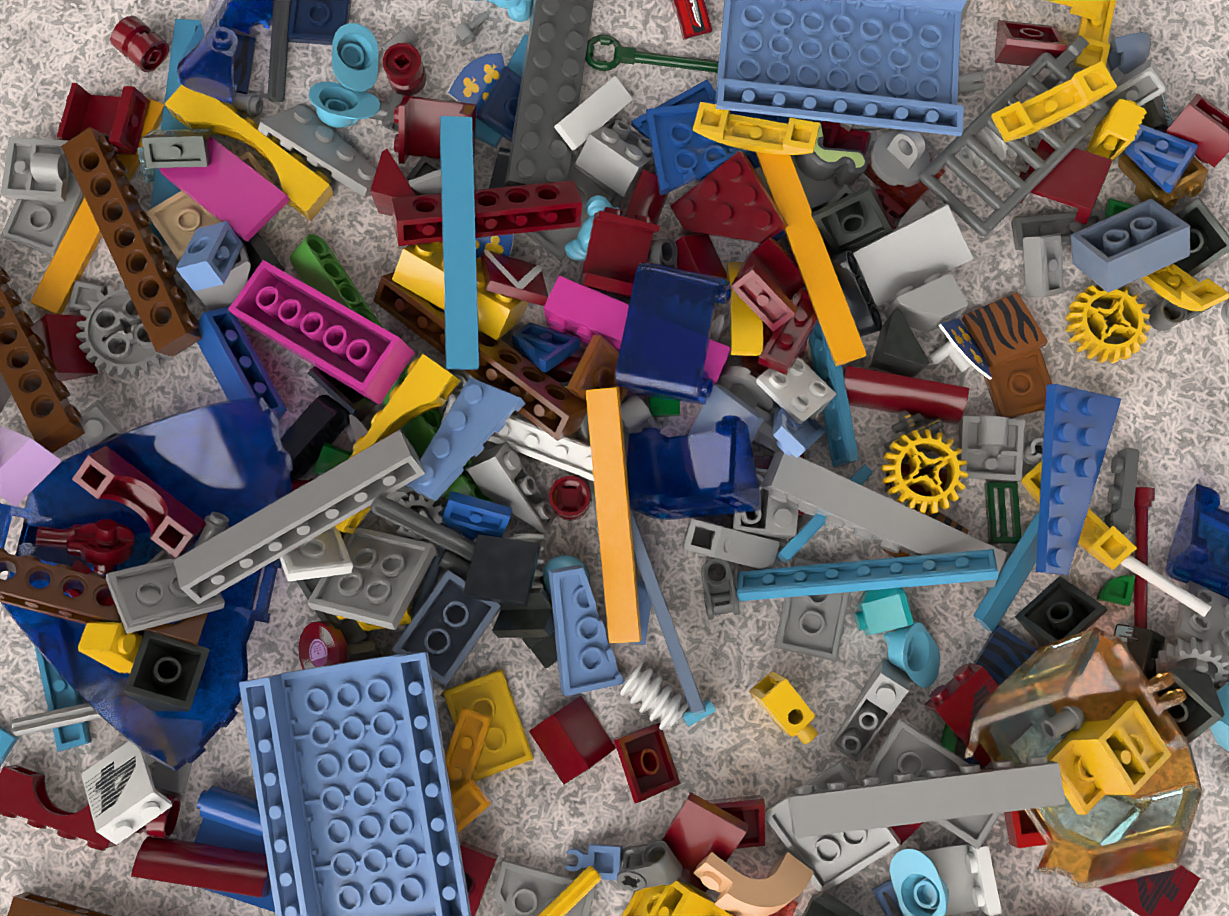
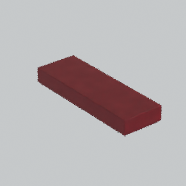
M802 288L799 289L792 301L798 308L796 315L774 331L760 354L758 361L759 364L785 375L789 373L818 323L809 294Z

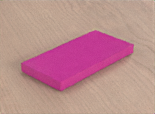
M212 137L207 139L211 163L208 167L159 169L165 178L221 222L227 221L234 232L246 242L290 201L285 193Z

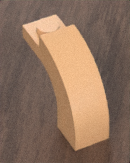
M711 852L698 864L693 874L699 877L706 887L720 893L714 903L719 908L736 916H768L776 913L799 896L808 885L814 871L787 852L774 863L765 879H752L742 875Z

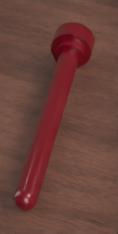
M1136 487L1134 507L1135 547L1137 549L1135 550V559L1148 566V508L1152 507V502L1155 501V488ZM1134 573V627L1147 629L1148 581Z

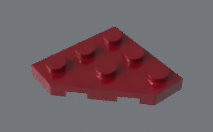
M740 150L670 206L683 230L693 233L761 244L768 237L772 236L773 238L788 227V224L747 156Z

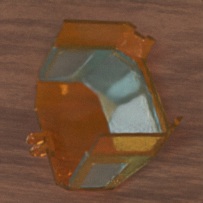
M1097 627L1039 647L1028 660L986 699L973 721L972 734L964 757L965 759L973 756L978 745L981 743L993 762L1013 760L1014 765L1027 763L1026 757L1047 756L1072 731L1070 730L1054 740L1047 738L1042 731L1041 722L1060 713L1063 707L1067 705L1078 707L1083 712L1085 721L1109 720L1127 701H1138L1172 755L1135 795H1105L1087 815L1077 814L1066 796V804L1025 809L1027 815L1048 845L1037 869L1049 875L1054 871L1070 878V884L1083 890L1177 869L1203 792L1191 745L1167 710V708L1182 703L1187 698L1182 689L1167 692L1159 698L1156 691L1165 689L1176 681L1171 672L1156 675L1148 681L1121 638Z

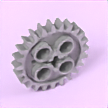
M120 282L118 291H115L110 285L107 286L108 295L106 296L96 292L99 301L96 303L88 300L87 303L92 309L90 311L81 310L80 313L86 321H80L76 324L83 330V332L76 334V337L81 342H84L79 348L84 353H88L86 359L90 363L95 362L94 366L99 371L106 368V373L111 377L118 370V375L122 379L126 378L128 372H131L133 377L138 379L139 370L143 369L149 376L151 375L150 366L154 365L161 369L162 366L159 362L161 358L171 360L170 356L156 352L151 341L143 342L147 332L140 316H132V312L136 308L123 282ZM115 319L112 326L103 328L105 321ZM131 327L132 332L128 333L127 328ZM127 345L124 352L114 354L118 346Z

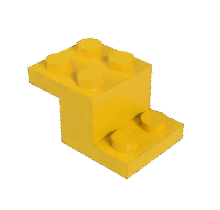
M1133 700L1127 701L1109 720L1085 721L1081 729L1077 731L1072 730L1047 755V760L1059 763L1064 795L1077 814L1087 815L1105 795H1135L1172 754L1138 701Z
M678 879L669 885L653 886L635 891L622 916L734 915L714 904L715 901L704 892Z

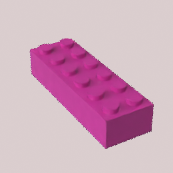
M264 260L228 309L229 312L250 328L379 405L415 354L400 337Z
M558 276L544 306L546 324L550 326L549 329L580 338V344L588 347L593 335H601L623 356L632 360L633 365L638 369L649 372L651 368L660 372V377L668 382L675 384L678 380L689 385L688 388L699 395H705L706 392L709 393L713 384H717L731 350L726 345L562 276Z

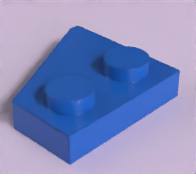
M1140 125L1135 140L1126 148L1125 153L1165 192L1171 193L1196 154L1198 145Z
M531 322L512 333V344L543 372L549 371L580 350V338Z
M451 491L441 521L451 528L459 530L464 537L472 541L478 535L502 538L510 520L512 508Z

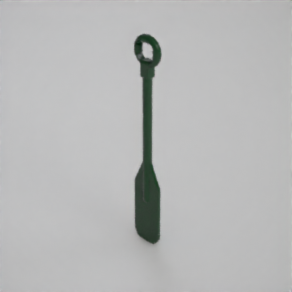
M609 35L592 37L588 41L585 57L587 64L599 71L612 70L620 63L632 65L634 63L718 73L719 62L636 51V48L622 47L616 38ZM600 42V45L609 46L612 43L616 47L614 50V60L607 63V61H595L592 59L595 49L593 45Z

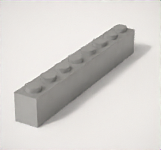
M398 430L176 558L174 565L180 589L197 604H200L372 505V502L378 495L386 497L419 478L425 472L415 449L401 430Z
M783 451L775 452L761 488L770 491L769 496L784 503H787L788 500L797 503L798 510L813 516L819 513L826 517V523L838 528H843L845 525L854 529L853 535L867 541H871L872 538L882 542L881 548L893 553L902 551L909 554V556L994 549L998 576L1007 554L1005 551L806 459L796 458L793 454L788 456ZM997 580L962 582V584L971 589L980 590L981 587L994 588Z
M1041 755L1026 757L1027 763L1014 765L1013 760H999L993 762L992 768L980 769V764H968L959 766L960 772L947 773L946 768L926 770L927 776L914 777L913 772L894 774V780L881 782L880 777H867L860 779L861 784L848 786L847 781H835L827 783L828 789L814 790V785L794 787L795 793L787 794L792 832L795 838H804L1064 805L1066 802L1059 763L1047 760V756Z

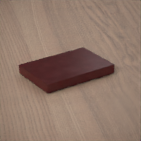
M690 792L661 840L667 843L682 864L683 870L679 878L706 893L709 888L702 883L699 877L693 874L698 864L711 852L724 862H727L746 834L749 824Z

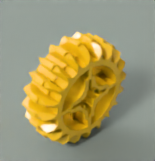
M1093 285L1088 286L1084 292H1080L1075 296V301L1069 304L1068 309L1071 312L1065 316V320L1072 324H1069L1065 331L1074 332L1075 334L1069 339V343L1078 341L1081 344L1077 347L1076 352L1080 353L1085 349L1088 350L1086 360H1091L1096 355L1098 363H1104L1107 359L1110 364L1118 362L1119 359L1127 360L1131 357V353H1137L1141 348L1140 345L1147 341L1148 338L1144 333L1150 331L1151 326L1144 322L1150 318V314L1142 313L1146 303L1138 304L1136 302L1139 293H1134L1131 296L1128 295L1129 286H1124L1120 290L1115 289L1109 293L1099 285H1096V288ZM1095 302L1111 303V306L1107 309L1100 307L1096 309L1090 305ZM1109 320L1110 324L1108 325H1111V327L1107 329L1108 326L1105 322ZM1088 324L1093 328V333L1091 332ZM1109 336L1115 338L1120 336L1125 339L1121 344H1108L1104 342Z
M925 429L922 436H920L917 430L910 432V438L905 434L899 437L900 444L893 442L889 446L893 453L887 452L883 456L891 464L881 466V471L890 473V476L882 479V483H891L893 486L886 493L889 496L897 493L899 497L895 501L903 503L906 500V506L914 509L917 504V511L922 514L926 512L927 507L931 514L937 513L939 506L944 510L949 508V500L955 502L959 499L956 491H963L966 487L958 479L968 477L967 472L960 471V468L965 466L967 461L964 459L958 460L956 457L962 453V449L957 448L952 451L950 448L954 442L953 439L950 438L944 443L941 442L943 438V433L941 432L936 433L932 439L930 429ZM916 448L929 449L940 457L929 459L922 451L918 452ZM906 454L909 458L907 462L910 466V473L903 479L901 475V462ZM935 465L929 471V474L913 479V476L917 475L920 469ZM945 465L947 481L942 490L940 487L942 482L939 478V470ZM913 484H919L926 492L930 491L932 496L916 494L908 487Z

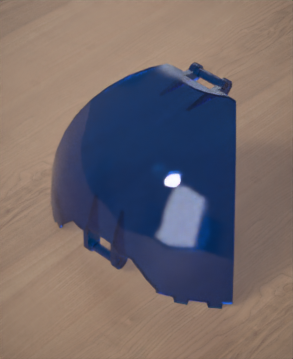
M263 397L223 401L167 416L85 449L61 461L27 495L24 508L0 503V547L3 549L5 547L12 516L24 518L16 556L31 555L39 558L42 563L53 566L55 564L71 566L78 559L94 571V564L84 561L81 557L69 556L68 552H66L67 549L37 547V530L39 526L69 529L74 524L84 525L103 519H110L130 528L135 536L133 555L127 561L115 565L114 572L147 564L160 553L163 548L150 539V528L136 511L114 500L97 499L72 480L87 456L105 446L121 456L203 520H205L206 516H210L212 512L225 515L229 519L228 525L230 528L293 492L289 472L293 470L289 452L283 448L277 430L280 424L275 412L267 407ZM194 542V544H193L189 549H187V550H186L184 553H182L180 556H182L183 554H185V553L189 552L190 550L196 548V547L194 546V545H195V542ZM278 558L265 566L255 609L253 608L263 568L221 591L225 601L224 608L208 612L198 644L210 649L189 712L151 711L124 694L123 691L129 673H118L78 650L86 624L5 603L1 604L52 667L103 719L140 750L159 763L174 771H178L183 765L193 763L206 751L204 748L205 744L220 728L227 727L238 712L235 709L241 701L239 682L248 680L247 642L254 628L255 621L265 623L270 621L271 613H268L277 571L278 568H282V564ZM8 571L7 579L12 578L15 573ZM36 580L31 586L41 589L49 583L45 580ZM67 592L64 593L66 596L72 597ZM177 620V621H174V622H170V624L177 623V622H179L180 620Z

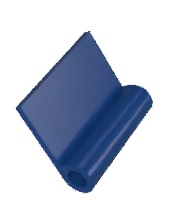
M211 786L208 791L203 790L197 802V809H200V817L203 820L194 842L266 854L258 801L216 786ZM271 886L269 895L262 898L205 889L275 912Z

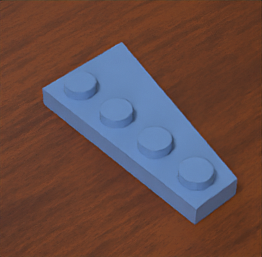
M470 377L420 459L425 474L406 484V486L410 490L436 501L464 471L463 466L469 459L480 454L485 448L483 444L494 432L499 433L507 424L505 420L515 410L518 412L525 405L522 398Z
M775 403L773 436L778 440L776 444L788 456L793 454L798 458L826 432V429L810 417L802 424H798L783 408Z
M580 565L549 570L561 693L564 696L623 684L622 675L615 663L616 658L612 648L609 646L604 624L599 618L596 602L584 568Z

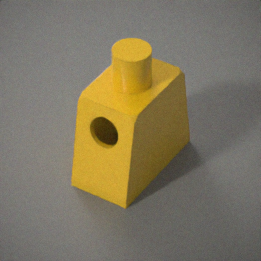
M771 671L749 690L750 694L784 733L790 737L796 735L804 745L816 738L818 731L810 723L815 718V714L786 678Z

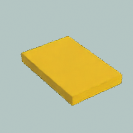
M503 669L443 691L454 726H456L463 706L493 717L472 777L474 782L534 759Z

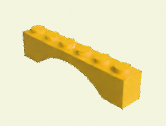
M187 78L164 103L170 114L189 129H211L212 134L230 137L256 150L270 163L277 173L282 192L290 200L288 204L312 221L333 196L330 186L331 181L320 171L317 170L314 173L307 168L308 164L298 154L293 153L290 155L283 150L284 147L280 145V141L272 135L266 137L259 132V126L248 117L243 119L237 115V110L228 101L223 99L220 102L213 97L214 93L207 85L202 82L196 84L190 78Z
M422 354L420 358L415 359L411 363L407 371L408 375L402 384H398L392 390L389 396L390 401L386 407L375 414L371 421L372 426L366 435L361 436L353 446L354 452L350 458L397 432L413 418L428 410L443 406L461 380ZM371 505L334 527L341 532L353 534L371 509Z

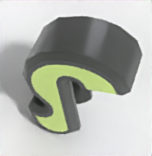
M813 121L820 123L814 152L794 155L798 168L807 177L816 181H825L836 175L838 177L837 182L841 186L845 184L848 186L852 185L867 169L868 160L866 156L856 149L823 147L821 121Z

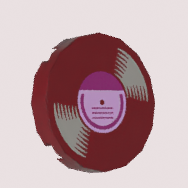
M311 622L304 628L300 635L298 646L302 669L347 662L346 641L339 628H334L331 625L333 624L332 622Z

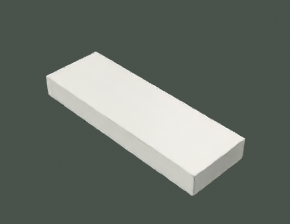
M614 76L556 124L554 128L573 151L587 140L589 134L602 127L630 103L633 98L617 77Z

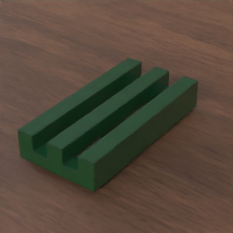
M1017 481L984 483L988 543L1018 544L1021 539V523ZM1004 488H1009L1013 537H1008ZM994 489H997L1000 537H997Z

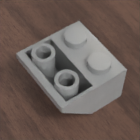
M614 119L589 134L575 164L624 197L636 188L642 170L649 171L654 164L650 139L640 137L631 130L627 123Z
M952 272L945 276L937 273L923 281L924 285L916 289L911 285L897 292V297L889 302L890 306L884 314L888 319L893 311L899 309L909 327L928 333L939 328L940 324L956 319L969 304Z
M739 466L733 529L762 537L787 540L795 537L797 532L798 504L790 500L787 503L775 500L769 496L770 491L761 488L768 471L767 469Z

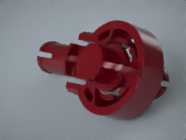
M103 519L84 525L74 524L69 529L39 526L36 535V546L67 549L66 552H68L69 556L81 557L84 561L94 564L93 570L96 573L106 575L107 573L114 572L115 565L127 561L133 555L135 536L133 531L127 526L110 519Z

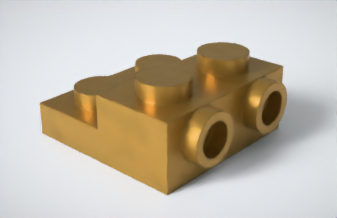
M1128 155L1119 158L1118 167L1136 185L1134 194L1142 202L1153 199L1167 210L1172 209L1178 200L1186 195L1189 198L1197 196L1203 190L1208 170L1193 157L1172 192L1167 193Z

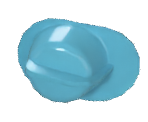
M348 23L341 26L335 32L333 38V73L343 86L353 91L363 92L371 89L376 83L378 76V43L374 35L366 27L356 23Z
M316 83L309 91L310 101L316 107L319 119L331 127L344 128L351 126L357 120L372 117L380 110L381 104L379 99L373 94L366 91H353L338 83Z
M915 622L910 627L897 628L894 632L885 633L884 639L888 645L889 662L894 667L905 671L919 687L927 688L931 686L938 677L941 657L936 642L921 622Z
M905 848L897 852L891 860L890 875L903 916H945L949 902V889L946 882L939 876L932 860L925 853L916 849Z

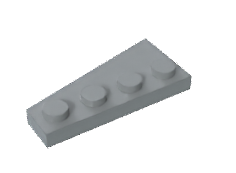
M303 103L260 121L258 131L265 136L271 133L281 140V146L289 151L295 148L307 156L306 161L316 168L319 166L330 170L332 178L361 196L365 197L371 194L370 190L377 169L323 123Z

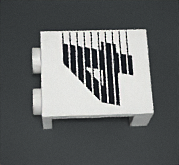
M137 736L81 774L96 832L116 845L172 807L171 801L155 790L148 766L157 760L156 753Z

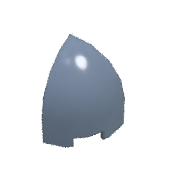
M1139 32L1114 38L1110 43L1107 58L1111 72L1117 67L1122 73L1128 74L1145 63L1151 48L1150 35L1145 32Z

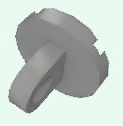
M888 131L880 135L870 151L872 159L870 163L873 171L881 180L892 186L899 184L904 185V187H911L919 183V174L930 164L928 150L925 147L923 137L918 131Z
M729 366L723 370L718 379V384H721L752 409H755V406L764 411H768L774 407L776 402L756 383L757 378L750 375L751 371L740 366Z

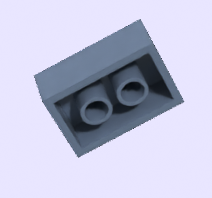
M1149 199L1071 234L1072 264L1109 293L1190 256V225L1153 199Z
M449 570L446 571L392 649L397 654L428 651L432 678L445 687H448L501 608V605L496 602L465 598L463 591L466 582Z

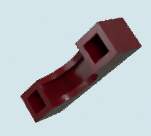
M107 446L88 455L72 478L73 481L97 499L114 500L136 511L147 522L151 531L150 539L175 558L194 544L206 525V522Z
M18 765L4 766L0 772V815L10 818H17L18 815L28 819L27 824L40 829H46L48 826L58 830V836L75 840L78 837L88 841L86 845L96 850L105 851L106 848L116 846V844L96 832L89 804L78 812L64 811L50 800L46 791L45 775Z

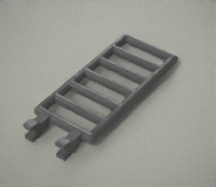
M1081 35L1057 59L1048 52L1042 53L963 130L961 136H957L919 174L920 181L939 199L947 203L950 209L980 236L988 235L1109 114L1110 107L1102 100L1104 98L1102 97L1089 105L1095 111L1085 121L1076 113L1063 119L1075 130L1065 141L1049 127L1037 131L1036 133L1055 150L1045 161L1021 139L1005 142L1035 169L1025 181L975 137L987 126L1004 141L991 115L1005 106L1008 107L1018 102L1019 100L1015 96L1025 86L1036 96L1048 91L1049 89L1035 78L1045 67L1063 83L1071 80L1074 74L1067 67L1089 44ZM1117 67L1110 73L1116 85L1125 76ZM965 145L1015 190L1005 201L955 157ZM945 165L995 210L984 222L934 177Z

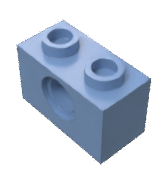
M227 221L198 228L179 261L176 270L193 291L222 285L225 283L237 259L243 242Z

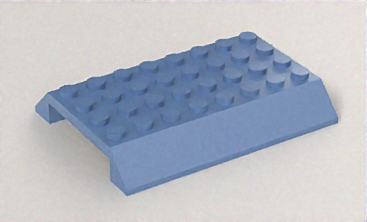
M724 0L715 94L716 109L961 136L963 134L964 105H957L961 11L967 0Z
M428 651L407 652L314 667L239 682L276 916H471Z

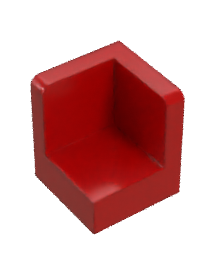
M1037 808L1004 812L1010 845L1016 848L1050 844L1048 831L1039 826Z

